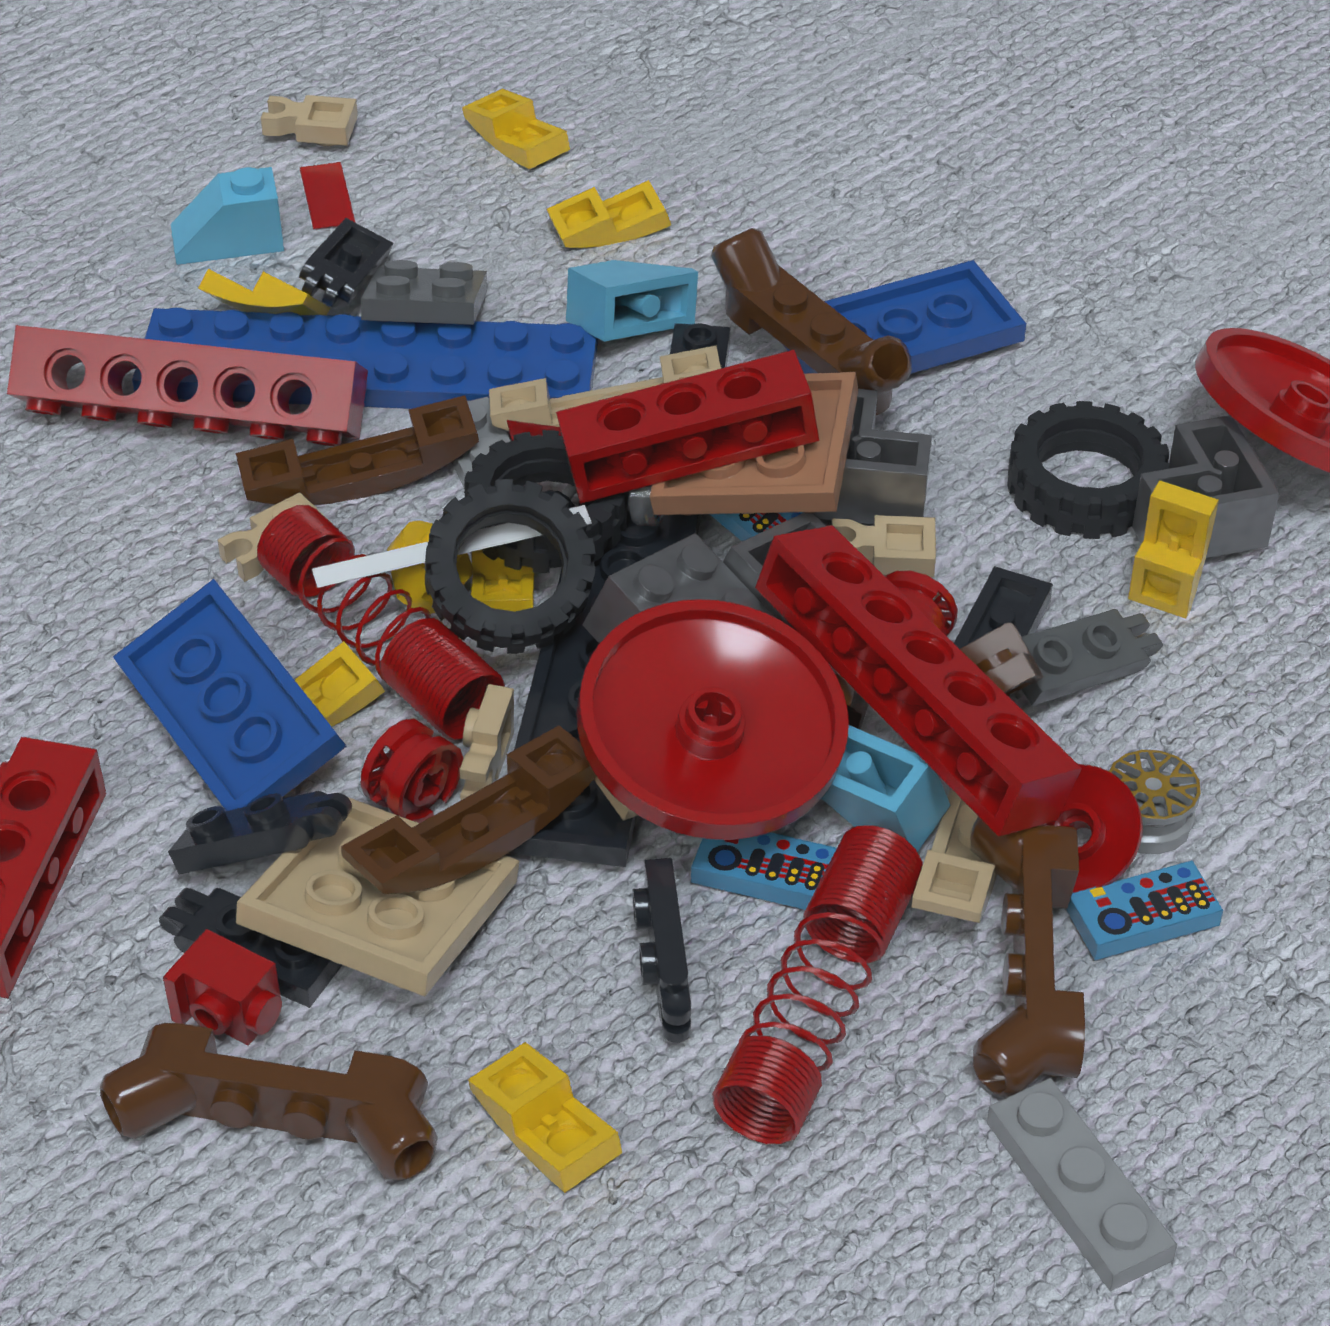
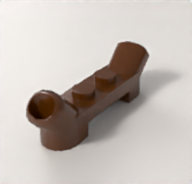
M750 228L713 247L711 258L726 287L725 310L726 315L732 322L748 335L763 328L786 348L795 350L797 357L817 373L856 372L858 389L877 391L876 415L882 414L889 408L893 389L902 385L909 378L912 371L911 355L901 339L887 335L873 340L780 267L761 230Z
M978 816L970 833V850L983 862L995 865L994 872L1012 887V894L1005 893L1001 928L1003 935L1013 936L1014 953H1006L1004 960L1003 994L1004 996H1015V1010L977 1040L973 1047V1069L978 1079L991 1092L999 1096L1010 1097L1025 1090L1041 1075L1078 1078L1081 1072L1085 1046L1084 992L1055 990L1052 908H1068L1079 873L1078 838L1075 827L1043 824L998 837Z
M162 1023L155 1025L148 1031L139 1058L104 1075L100 1085V1096L110 1120L120 1135L136 1139L176 1117L184 1115L216 1120L232 1128L254 1126L285 1131L302 1139L323 1137L359 1143L383 1178L394 1181L412 1178L427 1168L433 1159L438 1140L435 1129L420 1110L428 1086L425 1074L408 1061L388 1055L354 1050L348 1072L343 1074L221 1055L217 1053L213 1028L181 1023Z

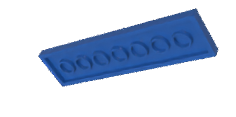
M154 308L145 335V339L356 361L368 370L364 407L412 409L464 395L467 401L484 397L489 398V389L546 378L550 399L592 391L598 348V338L587 333L580 325L572 323L534 324L517 321H475L474 325L369 321L361 320L359 316L347 314L300 316L293 312L271 314L241 312L238 310H186L184 308ZM139 368L135 369L132 378L134 392L141 384L142 377ZM195 374L188 375L180 381L177 388L178 399L189 400L195 395L198 388V380ZM252 380L244 381L235 388L233 402L252 401L255 393ZM304 386L296 389L290 396L289 404L310 405L312 400L310 388Z

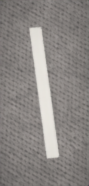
M585 505L569 509L573 515L579 512L587 525L592 524ZM505 523L479 529L465 540L458 551V555L543 534L527 525ZM428 542L312 568L317 588L425 563Z

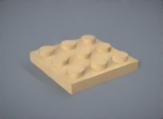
M349 798L352 803V811L335 835L310 841L305 848L282 853L237 901L236 924L425 997L516 884L520 861L504 855L475 872L437 887L402 894H382L342 857L341 846L396 815ZM400 817L410 827H414L419 824L409 819Z

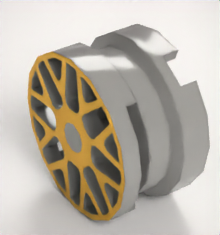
M1139 750L1127 753L1113 762L1109 772L1116 775L1128 786L1140 807L1143 833L1138 853L1162 854L1176 850L1188 839L1191 828L1193 829L1195 810L1201 794L1200 780L1193 768L1178 756L1159 750ZM1140 759H1147L1151 768H1142ZM1168 765H1175L1172 773L1163 771Z

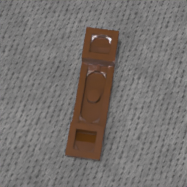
M466 396L408 409L412 424L410 428L299 456L294 439L238 452L236 457L246 498L249 501L277 504L300 492L313 505L331 504L373 496L423 478L451 463L479 442Z
M557 726L508 753V774L414 827H410L403 819L396 815L342 845L341 854L347 862L382 894H402L437 887L475 872L520 846L565 810L596 777V774L585 757L581 743L561 726Z

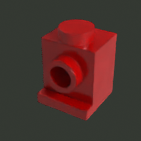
M208 929L199 936L163 976L171 1020L173 1022L186 1024L193 1017L201 1027L213 1028L214 1035L226 1034L247 1046L258 1035L266 1034L274 1026L281 1012L282 999L275 963Z

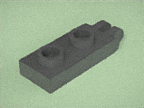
M1117 609L1023 636L1022 638L1044 678L1024 688L1022 691L1030 704L1034 706L1135 674L1149 665L1151 662L1149 657L1158 652L1163 647V643L1156 633L1136 638L1150 626L1143 613L1123 618Z

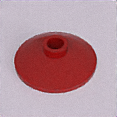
M1078 764L1082 769L1058 820L1043 824L1075 827L1076 830L1080 828L1091 830L1090 839L1084 845L1078 847L1079 873L1072 893L1093 887H1103L1116 881L1135 859L1143 833L1140 807L1128 786L1113 773L1100 767Z

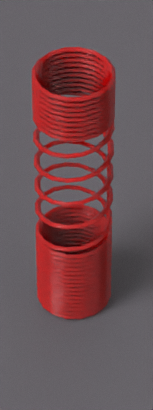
M309 505L293 506L274 517L263 530L257 545V559L262 568L272 575L290 594L300 598L305 608L318 613L322 623L326 627L337 631L342 642L344 641L348 646L356 648L361 660L371 666H375L381 679L407 701L419 715H422L443 737L450 740L463 739L465 721L470 708L480 709L488 684L505 687L502 676L478 656L474 650L470 649L454 632L447 628L443 622L432 618L428 609L423 607L411 608L412 598L410 593L403 589L392 590L393 581L390 575L385 572L359 579L348 590L340 606L330 609L323 608L322 599L324 592L336 584L317 588L312 568L366 555H355L353 542L347 539L346 535L318 512L317 509ZM312 543L305 554L296 560L302 550ZM381 577L386 579L388 584L387 593L378 597L367 608L360 622L350 626H342L341 617L343 609L355 602L366 591L372 578ZM362 583H364V585L362 586V588H361L351 599H349L350 596H351V594H352ZM319 594L317 607L310 604L307 598ZM399 594L404 596L407 601L406 611L399 614L386 627L379 640L367 644L361 643L360 636L363 625L373 620L385 608L391 595ZM381 601H383V602L381 603V605L370 615L371 611H372ZM338 611L336 625L328 621L325 614ZM420 612L425 615L426 618L412 622L400 630L411 613ZM358 628L355 637L356 643L349 640L343 631ZM394 636L390 643L387 645L383 657L380 661V652L382 649L383 642ZM378 645L375 661L367 657L362 649Z
M867 825L856 826L846 831L840 840L821 881L803 913L804 919L800 921L794 931V944L787 947L781 957V971L773 974L767 984V998L760 1001L753 1012V1026L746 1029L742 1034L712 1093L713 1105L721 1119L741 1135L765 1144H784L795 1140L800 1133V1129L822 1087L820 1072L828 1070L833 1063L832 1053L826 1045L841 1042L846 1036L845 1024L840 1017L853 1015L858 1010L859 1000L854 990L868 987L871 983L872 972L867 964L881 960L915 891L923 861L915 847L903 836L890 829ZM804 928H806L812 939L801 941V933ZM818 944L824 951L837 958L860 963L865 969L866 978L862 983L851 985L833 973L821 968H814L805 957L801 947ZM797 950L801 961L806 966L787 968V960L792 952ZM810 972L830 985L846 989L852 996L853 1005L849 1010L839 1012L832 1010L818 1000L803 996L791 983L788 973ZM779 978H784L788 988L794 994L773 995L774 986ZM782 999L801 1001L815 1011L832 1016L838 1023L840 1032L836 1038H818L810 1031L789 1023L778 1011L774 1001ZM770 1004L773 1013L781 1022L760 1023V1014L764 1007ZM777 1027L791 1030L799 1037L818 1044L825 1052L826 1061L822 1066L816 1067L814 1061L800 1048L783 1039L763 1036L761 1028ZM756 1032L758 1036H750V1035H751L752 1033Z

